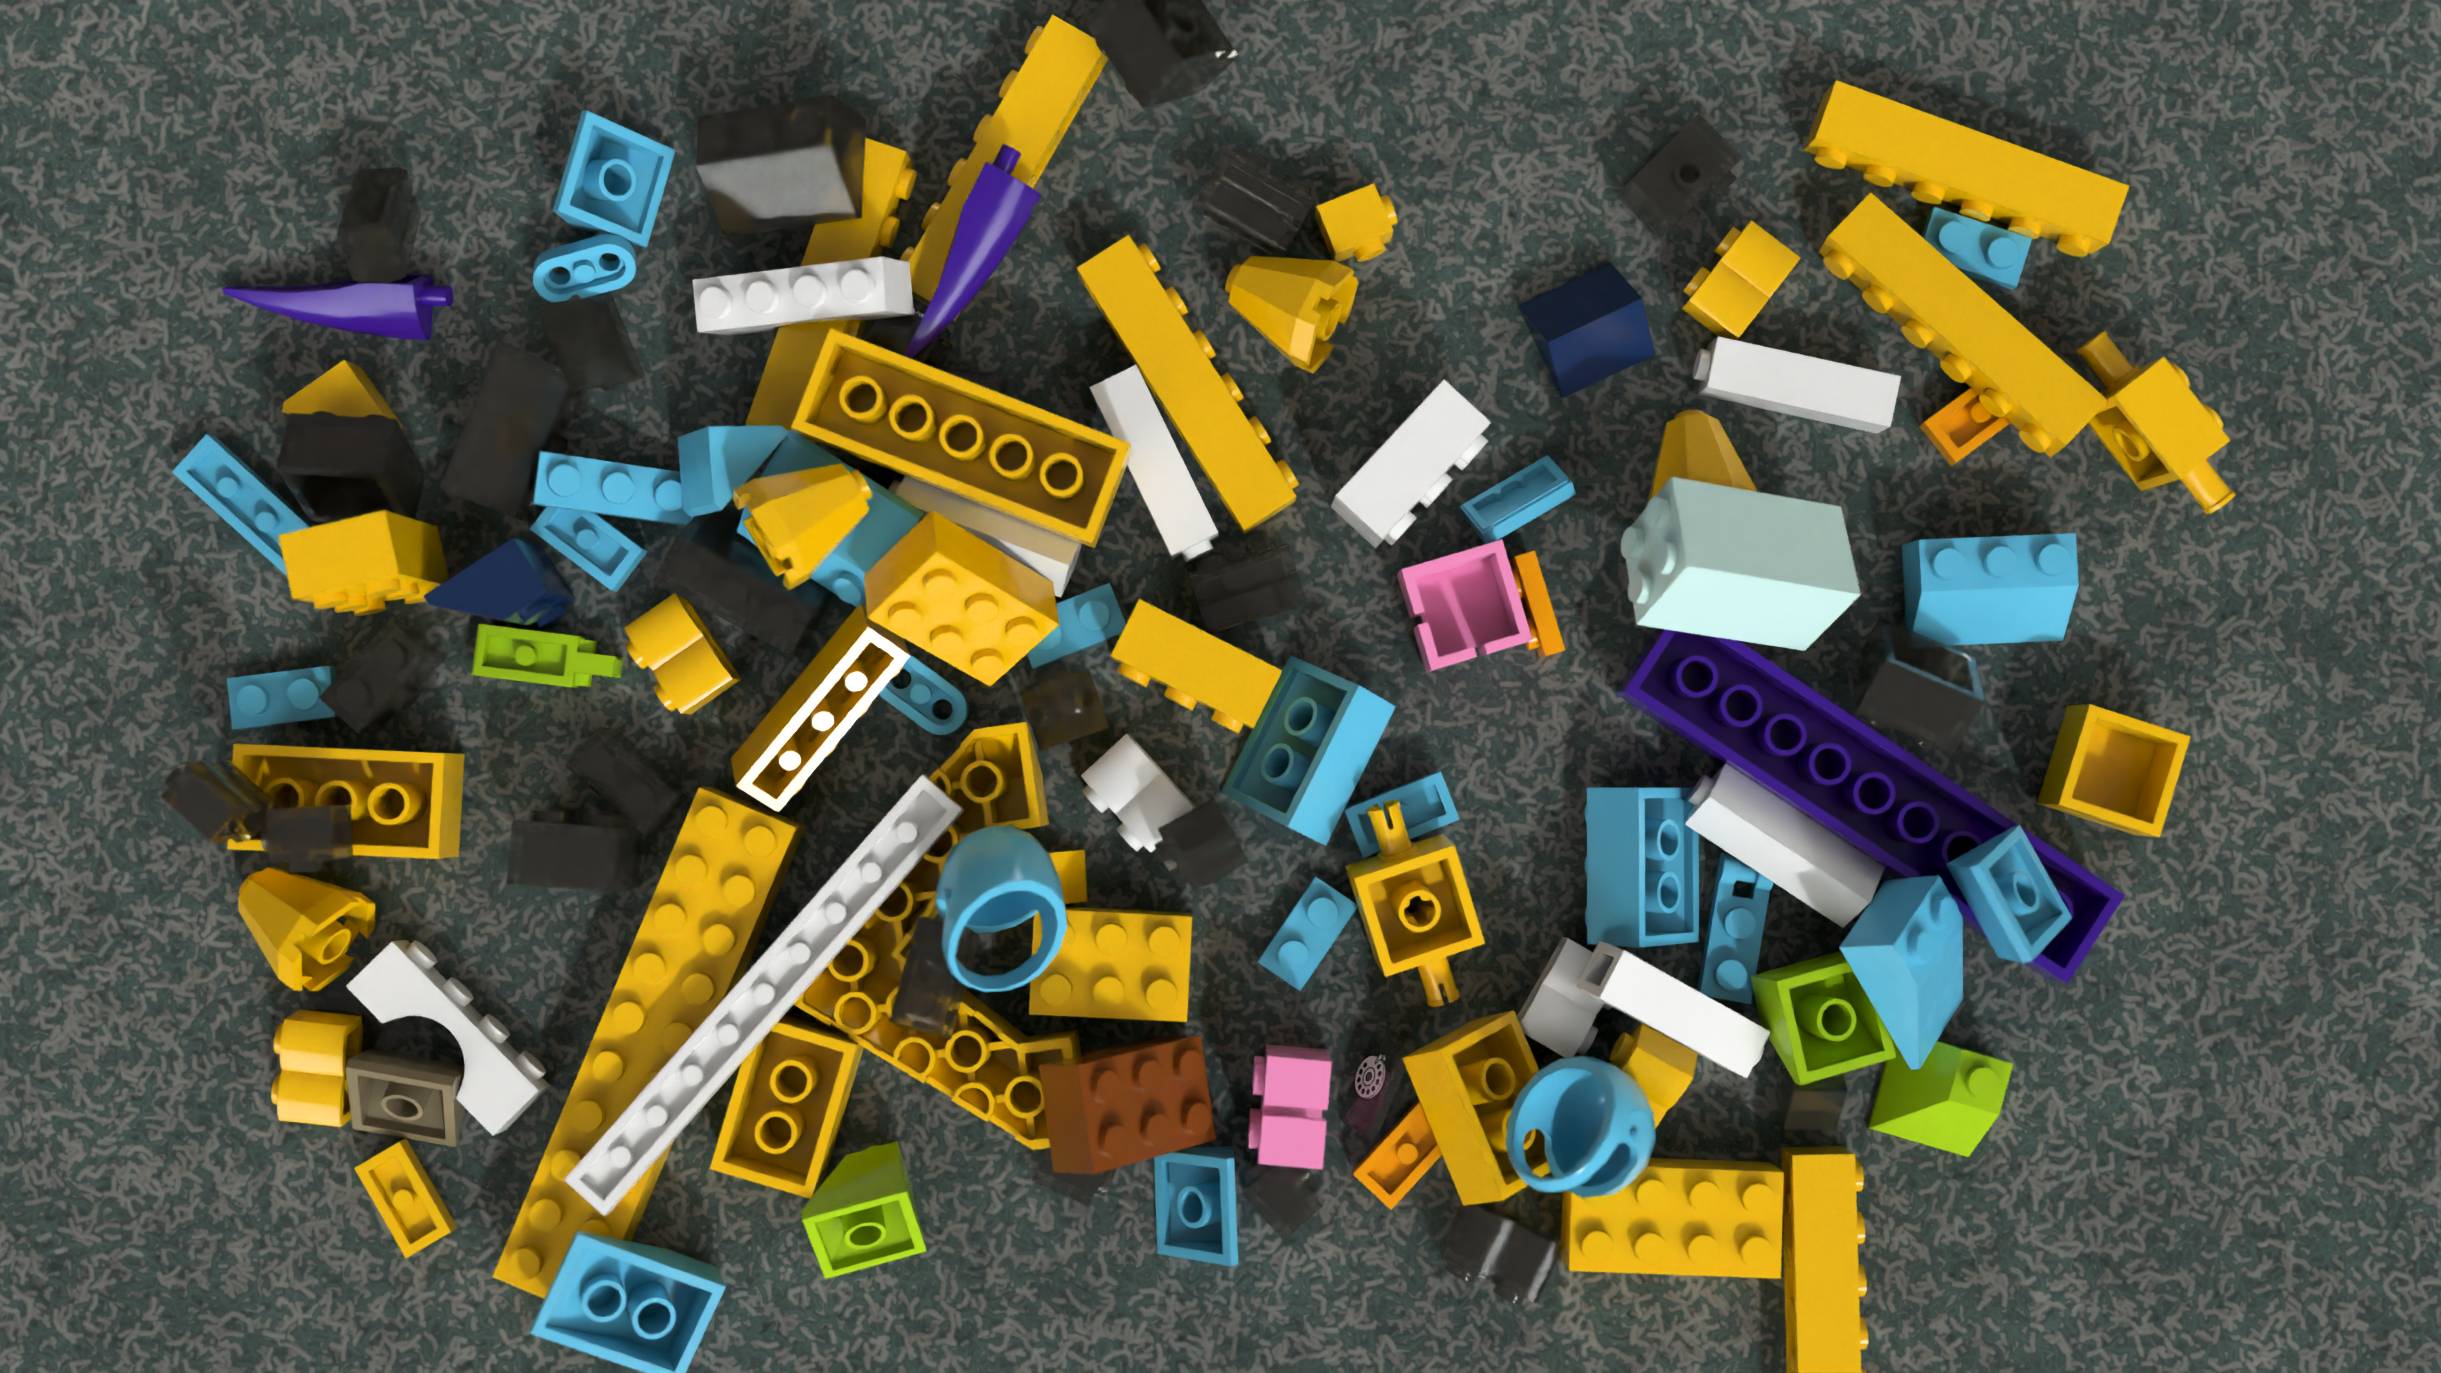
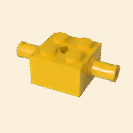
M2105 330L2095 335L2076 350L2078 355L2082 356L2105 385L2101 394L2109 400L2087 424L2140 491L2180 480L2203 508V512L2206 515L2213 513L2233 499L2236 495L2234 491L2230 490L2206 460L2228 443L2230 439L2222 430L2223 423L2219 415L2211 407L2201 404L2189 389L2190 381L2180 367L2169 363L2165 357L2141 367L2138 364L2132 367L2108 337V333Z
M1399 800L1385 801L1383 805L1389 820L1388 823L1382 808L1380 809L1379 804L1367 809V814L1370 816L1381 852L1377 856L1347 865L1345 868L1375 962L1384 976L1388 977L1417 967L1427 996L1428 1006H1443L1444 1002L1439 984L1441 985L1444 997L1447 996L1449 1003L1454 1002L1460 997L1447 956L1485 944L1455 845L1444 834L1416 843L1411 842L1401 813ZM1419 896L1421 900L1417 902L1418 910L1410 913L1406 908L1410 905V899Z

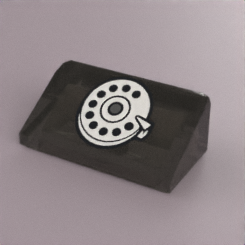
M1383 1024L1376 1025L1338 1117L1342 1121L1369 1138L1374 1139V1137L1378 1136L1406 1070L1402 1058L1414 1051L1416 1045L1411 1036Z

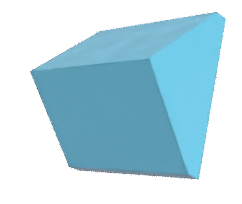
M582 111L553 211L572 227L600 235H618L631 244L647 247L676 150L592 112Z
M782 425L705 427L679 436L678 449L683 511L690 517L722 510L733 498V490L746 483L789 432Z
M2020 825L2006 830L1946 864L1999 958L2020 963L2032 961L2072 919L2071 914Z
M1234 1146L1185 1148L1154 1157L1157 1254L1226 1266L1238 1265Z

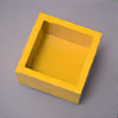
M2091 704L2067 706L2037 804L2132 835L2160 837L2191 736Z

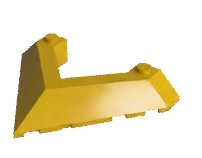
M1028 722L974 729L952 756L929 777L931 781L964 809L963 813L793 1005L826 1025L836 1027L849 1035V1039L923 1084L925 1082L951 1097V1101L984 1121L994 1123L1015 1136L1017 1141L1032 1150L1050 1148L1039 1065L1081 1055L1078 1030L1026 1036L912 949L939 912L936 903V888L952 847L965 836L982 828L1012 825L1019 829L1049 825L1042 771Z

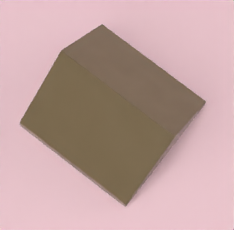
M369 1049L349 1058L346 1065L352 1128L457 1147L465 1107L456 1097L463 1082L465 1067L376 1049Z

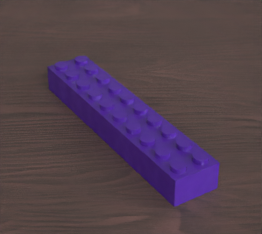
M1656 628L1614 693L1720 764L1724 765L1727 763L1883 865L1885 867L1884 872L1893 878L1940 876L1949 894L1958 906V910L1963 917V924L1987 939L1946 864L2018 824L1742 642ZM2022 828L2072 916V919L2032 961L2023 964L2044 978L2068 984L2125 895Z

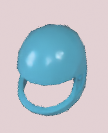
M1012 825L978 829L965 836L950 849L937 884L936 903L939 915L945 920L942 947L951 974L962 984L984 992L1011 990L1030 982L1040 975L1056 956L1067 929L1061 882L1050 855L1030 833ZM1037 912L1040 913L1042 919L1041 944L1036 953L1021 967L1003 975L982 976L968 971L956 958L957 944L962 931L968 933H994L1017 926L1036 915Z
M1578 1056L1563 1058L1538 1071L1520 1091L1508 1118L1505 1146L1512 1167L1525 1183L1535 1189L1545 1192L1567 1190L1582 1198L1614 1195L1631 1184L1648 1165L1656 1142L1654 1111L1642 1088L1626 1072L1594 1057ZM1538 1129L1543 1133L1545 1137L1544 1151L1551 1173L1554 1175L1553 1178H1543L1534 1174L1526 1163L1523 1141L1528 1131Z

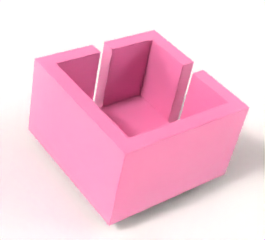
M1503 540L1407 567L1397 573L1409 617L1420 616L1422 624L1414 627L1413 631L1426 673L1477 657L1475 647L1478 648L1481 657L1532 641Z
M1265 1044V1056H1254L1253 1095H1261L1260 1109L1250 1108L1248 1148L1257 1149L1258 1164L1323 1169L1327 1120L1322 1119V1110H1328L1332 1064L1327 1049Z

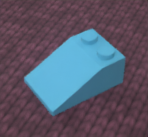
M1940 876L1886 879L1839 947L1910 1069L1921 1068L1963 1000V917Z
M577 1230L529 1331L532 1335L644 1373H686L726 1285L717 1267L669 1249Z

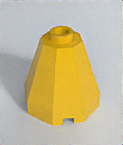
M1250 256L1241 265L1236 264L1232 268L1225 284V292L1230 294L1228 300L1230 306L1290 362L1301 369L1314 373L1329 358L1334 344L1326 343L1325 341L1334 332L1338 321L1345 325L1351 313L1358 280L1357 277L1352 276L1354 274L1352 268L1336 261Z
M1686 410L1675 415L1674 420L1666 423L1647 505L1651 498L1659 493L1671 477L1757 492L1718 419L1705 414L1701 410Z
M842 463L752 479L733 490V501L737 509L740 510L746 506L752 515L743 521L750 536L774 574L779 576L785 572L782 584L788 591L807 581L869 512L866 501L872 498L871 490L861 473L857 469L849 472Z
M267 867L262 871L254 872L245 879L239 890V913L278 979L294 991H302V985L309 991H320L347 971L355 958L345 955L356 936L360 932L368 939L375 928L376 904L362 893L282 869ZM340 916H345L347 918L344 925L339 923L336 919Z

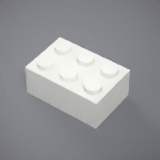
M1444 379L1335 495L1331 508L1373 547L1377 548L1383 540H1386L1392 546L1417 519L1410 511L1419 502L1428 508L1453 480L1447 474L1448 470L1455 464L1462 471L1488 443V440L1482 433L1491 422Z

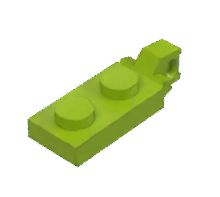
M478 624L471 675L578 688L579 686L591 687L592 675L621 678L624 658L595 654L597 641L585 640V637Z

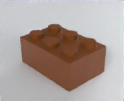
M1201 1035L1154 1037L1039 1065L1053 1171L1056 1173L1094 1175L1216 1140Z

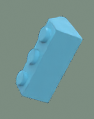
M790 430L760 478L841 463L849 472L855 469L798 433ZM862 473L861 475L872 493V498L866 501L869 507L868 514L810 576L812 580L855 607L860 603L866 607L864 574L917 525L925 514ZM745 506L737 533L749 539L756 546L743 522L752 516Z
M2076 533L1923 539L1902 545L1907 647L2063 641L2079 586Z
M1290 655L1221 793L1326 846L1396 706L1358 684Z
M1694 787L1587 788V803L1584 812L1587 823V856L1585 858V872L1587 874V908L1585 911L1587 944L1597 945L1600 940L1613 946L1640 948L1699 942V833L1685 825L1693 807V804L1687 801Z

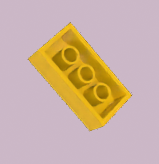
M233 744L227 849L426 859L459 857L465 754Z
M1650 1158L1647 1167L1636 1179L1614 1195L1582 1198L1567 1190H1563L1561 1260L1569 1271L1781 1279L1784 1172L1771 1162Z

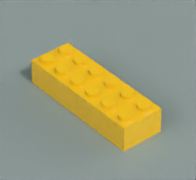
M832 328L828 331L791 426L801 436L1092 548H1095L1132 453L1131 443Z

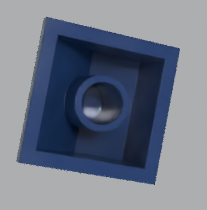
M516 538L510 539L423 596L427 603L432 606L528 626L538 624L540 628L547 627L567 614L564 606L576 599L543 547Z

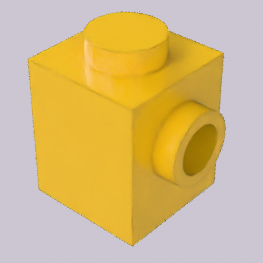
M1375 183L1316 206V222L1331 259L1336 262L1352 256H1356L1358 262H1363L1386 251L1384 244L1391 241L1394 232L1392 226L1398 223L1396 212L1389 196L1386 194L1380 197Z

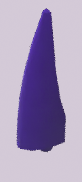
M1003 144L993 164L985 163L962 208L937 290L904 354L905 357L914 358L972 300L1017 239L1031 216L1035 203L1039 201L1040 193L1011 176L1021 156V153L1014 148Z
M383 273L369 277L308 286H226L222 288L223 293L264 310L307 323L347 332L406 340H430L433 306H451L453 303L452 287L433 285V276L426 274Z

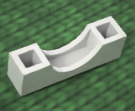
M886 257L693 280L697 332L738 335L774 331L775 327L796 323L831 320H873L914 315L910 262Z
M407 940L392 941L346 987L382 1024L414 1015L427 1017L444 1025L457 1039L464 1057V1077L456 1099L492 1136L507 1130L550 1087L542 1078L546 1073L544 1066L527 1051L519 1054L506 1041L510 1033L499 1020L490 1014L483 1018L469 1004L474 999L472 993L457 979L450 977L446 980L433 967L437 963V959L426 946L416 940L411 944Z

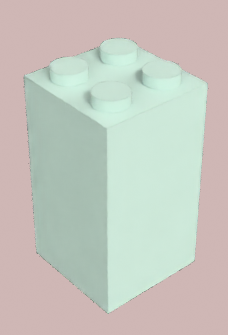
M1671 477L1659 493L1651 498L1646 509L1632 526L1625 530L1621 540V553L1626 558L1629 576L1628 597L1633 602L1636 625L1805 651L1861 595L1840 506Z

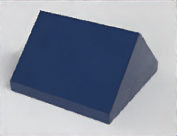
M1612 263L1518 306L1561 398L1567 397L1655 355L1643 300Z

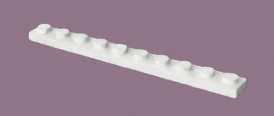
M922 774L565 1178V1181L603 1216L609 1214L963 813L964 809L926 775Z

